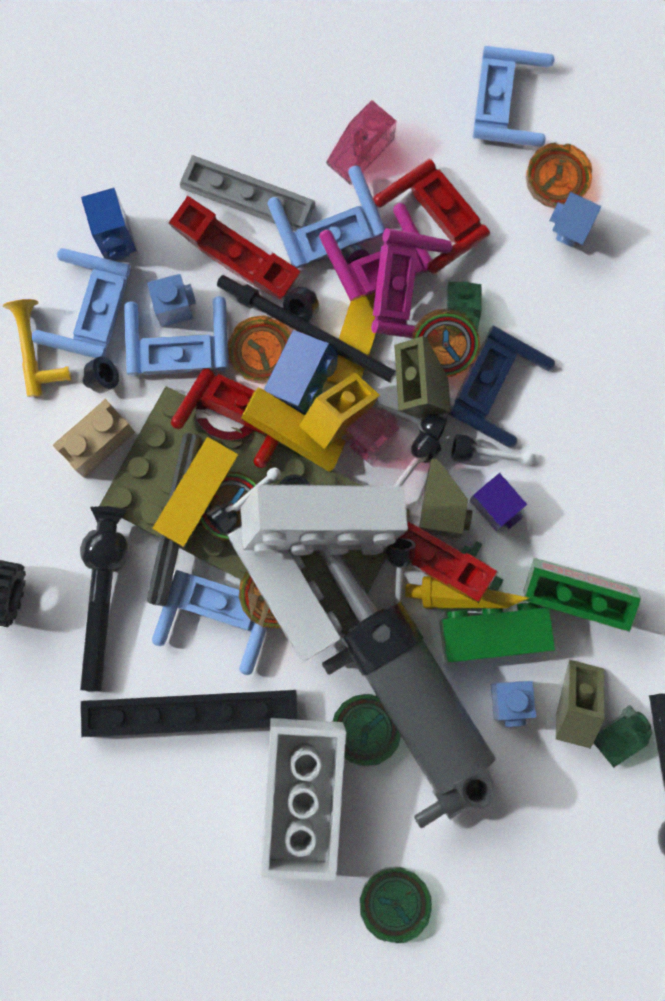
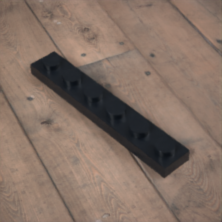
M297 690L80 701L81 737L270 728L271 718L298 720Z

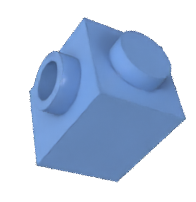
M570 192L565 204L557 203L549 220L555 223L552 229L553 232L558 233L555 239L573 248L576 242L583 245L602 206Z
M181 274L147 282L154 312L161 327L194 319L190 306L196 304L191 284L184 285Z
M533 681L490 684L495 720H504L505 727L526 726V718H536Z

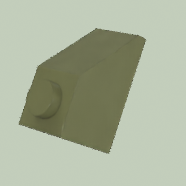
M421 336L395 344L398 410L420 419L430 414L441 415L451 412L449 380L428 339Z
M432 458L428 467L419 528L429 534L459 539L463 535L464 530H470L473 511L467 509V497L439 459Z
M569 660L556 712L555 739L591 749L605 720L604 669Z

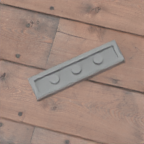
M191 155L179 183L180 188L274 224L275 222L267 202L272 197H278L290 226L295 232L307 226L315 207V200L195 155Z

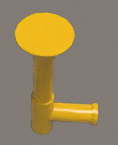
M19 299L6 302L2 306L5 309H9L16 320L27 397H37L42 395L41 384L64 380L71 381V372L69 366L39 371L30 324L31 311L39 302L34 299Z

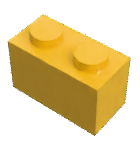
M353 373L318 396L299 426L322 448L326 449L363 422L380 394L360 376Z

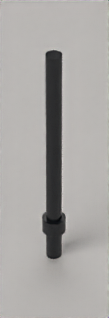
M221 275L218 279L217 287L237 297V302L249 309L254 307L300 333L329 343L337 354L389 383L394 380L396 370L259 295L260 291L248 284L243 286L225 275Z

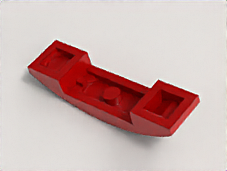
M190 196L185 198L169 221V225L215 262L244 281L280 300L284 298L301 273L299 269L275 253L268 254L217 220L215 213Z
M407 521L408 530L398 538H407L416 543L415 557L410 565L450 589L479 603L498 574V570L467 552L466 554L460 552Z

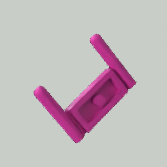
M396 204L393 207V212L402 230L419 234L405 204ZM323 230L319 238L349 300L354 301L360 297L375 293L381 251L347 264L333 233L330 230ZM416 248L418 256L415 277L420 273L428 272L427 263L432 260L428 250Z
M386 228L383 232L384 246H381L373 310L375 320L372 322L371 330L377 334L415 339L421 326L406 323L410 319L418 256L416 248L447 254L452 250V243L446 239ZM434 329L428 335V341L437 342L441 337L440 331Z

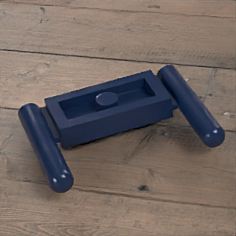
M492 325L454 399L455 402L452 404L451 412H448V415L506 447L513 448L517 445L518 438L486 420L485 417L488 415L517 356L516 354L546 371L554 368L555 360Z

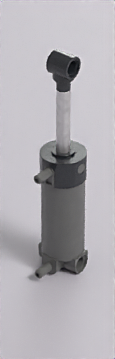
M289 475L284 477L278 485L310 486V483L300 475ZM316 550L359 620V623L354 626L355 629L340 639L345 649L322 662V666L326 673L331 675L354 661L361 675L366 677L432 786V792L437 802L414 815L418 826L424 828L444 814L451 820L470 807L481 809L488 806L494 798L495 788L485 769L495 761L496 757L425 644L423 635L402 601L387 610L382 608L378 611L344 554L329 555L327 550ZM478 779L480 782L478 791L475 794L467 795V785L472 780Z

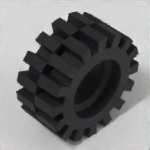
M0 560V626L9 627V625L13 624V619H16L18 615L17 609L20 610L21 607L20 601L24 596L22 591L26 584V580H24L26 571H24V565Z

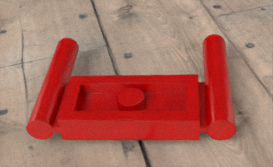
M431 159L426 160L373 197L375 205L381 208L411 188L414 197L449 240L455 243L452 245V250L449 253H441L427 263V270L431 274H436L490 236L488 227L481 224L479 216L440 169L437 170L435 163Z
M208 368L200 372L170 421L173 428L182 429L200 401L202 406L265 435L263 431L241 419L255 390L219 373L216 376ZM267 434L253 460L256 467H266L279 441Z

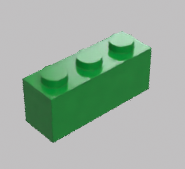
M529 602L517 604L518 611L504 612L503 608H482V615L468 616V610L447 612V619L439 621L444 663L555 651L549 608H539V605Z

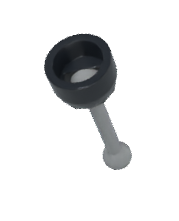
M378 399L371 408V411L377 409L418 425L420 433L428 434L438 442L447 423V418L435 414L426 415L422 419L416 418L379 403Z

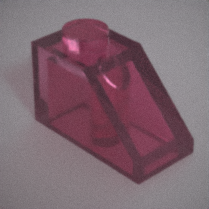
M371 100L348 123L328 157L326 164L351 185L352 181L348 174L349 169L352 166H359L362 172H364L395 140L397 121Z
M373 406L347 429L346 445L373 466L398 436L400 428L396 425L398 420L387 410L382 409L379 411Z

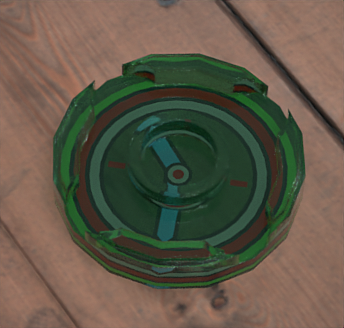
M372 694L354 695L344 701L334 713L332 722H343L346 729L344 758L350 763L362 766L378 765L389 759L398 748L401 735L377 696Z
M401 866L385 867L373 873L363 885L359 897L360 916L367 930L377 939L385 942L406 943L418 937L427 927L431 917L432 900L424 880L414 871Z

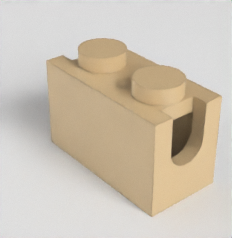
M105 398L52 446L70 463V466L77 473L85 478L136 432Z

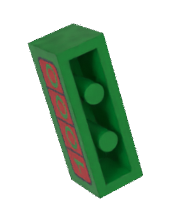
M534 557L523 589L524 597L528 598L524 601L628 632L631 630L641 601L636 587Z

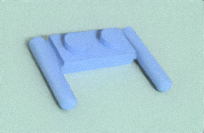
M484 45L472 138L542 147L545 144L546 136L543 133L507 129L515 63L550 68L555 62L553 54Z
M352 166L348 174L361 206L298 229L296 232L292 231L280 199L272 197L268 200L267 205L291 264L297 269L308 263L311 264L328 257L319 238L323 230H330L333 233L340 250L349 245H359L383 235L385 230L384 224L359 166Z
M61 248L57 252L59 261L93 269L74 328V337L69 338L35 330L32 333V341L36 344L92 358L105 357L106 347L111 339L127 285L126 280L130 275L131 265Z
M217 296L212 301L214 336L208 334L141 338L142 340H139L138 305L133 301L127 302L124 305L127 375L201 372L207 368L211 371L228 370L229 353L225 298Z
M176 570L172 579L166 606L162 608L152 637V643L156 646L165 645L177 608L251 631L239 667L242 674L250 675L253 673L268 628L263 623L266 615H272V612L270 610V613H268L269 606L266 601L260 602L258 601L259 596L248 593L250 617L243 606L241 590ZM256 605L262 611L259 623L252 619Z

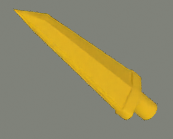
M423 576L422 585L407 584L405 588V597L422 599L423 608L425 609L509 608L528 599L519 595L487 589L478 603L429 576Z

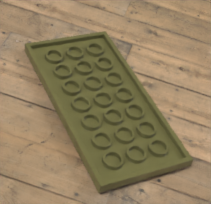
M165 386L99 506H110L126 510L122 519L160 538L161 534L152 530L168 503L184 433L200 436L202 439L201 446L208 436L237 453L238 457L228 474L245 476L256 485L267 476V472L271 468H278L281 471V478L276 482H270L268 485H278L284 477L289 475L304 477L310 483V486L362 485L333 470L330 472L326 471L278 443L266 467L258 468L254 465L253 460L266 436L253 430L249 435L238 440H222L213 437L199 425L196 418V407L182 429L173 428L170 421L186 396ZM231 427V428H233L234 430H236V431L242 433L239 429L234 428V427ZM229 485L220 488L216 492L219 498L214 496L210 502V510L219 504H228L239 487ZM241 508L237 511L238 521L235 526L242 524ZM406 508V517L408 516V514H409V512H410V510L407 509V508ZM201 519L184 548L179 546L183 551L243 582L249 574L230 540L212 534L203 525ZM385 549L382 553L374 555H364L362 550H349L348 553L344 554L367 594L387 557V550ZM313 550L311 554L299 555L305 565V568L300 570L307 583L314 580L324 597L319 603L326 614L330 611L334 613L343 629L340 632L346 635L356 618L354 612L317 551Z

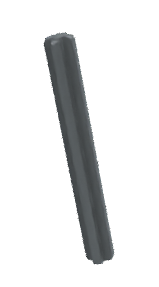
M184 433L182 436L169 499L201 448L202 439L196 434ZM162 535L147 596V602L156 606H166L180 546Z

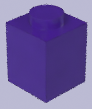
M500 472L469 499L495 531L499 530L503 525L508 530L524 517L520 511L528 505Z

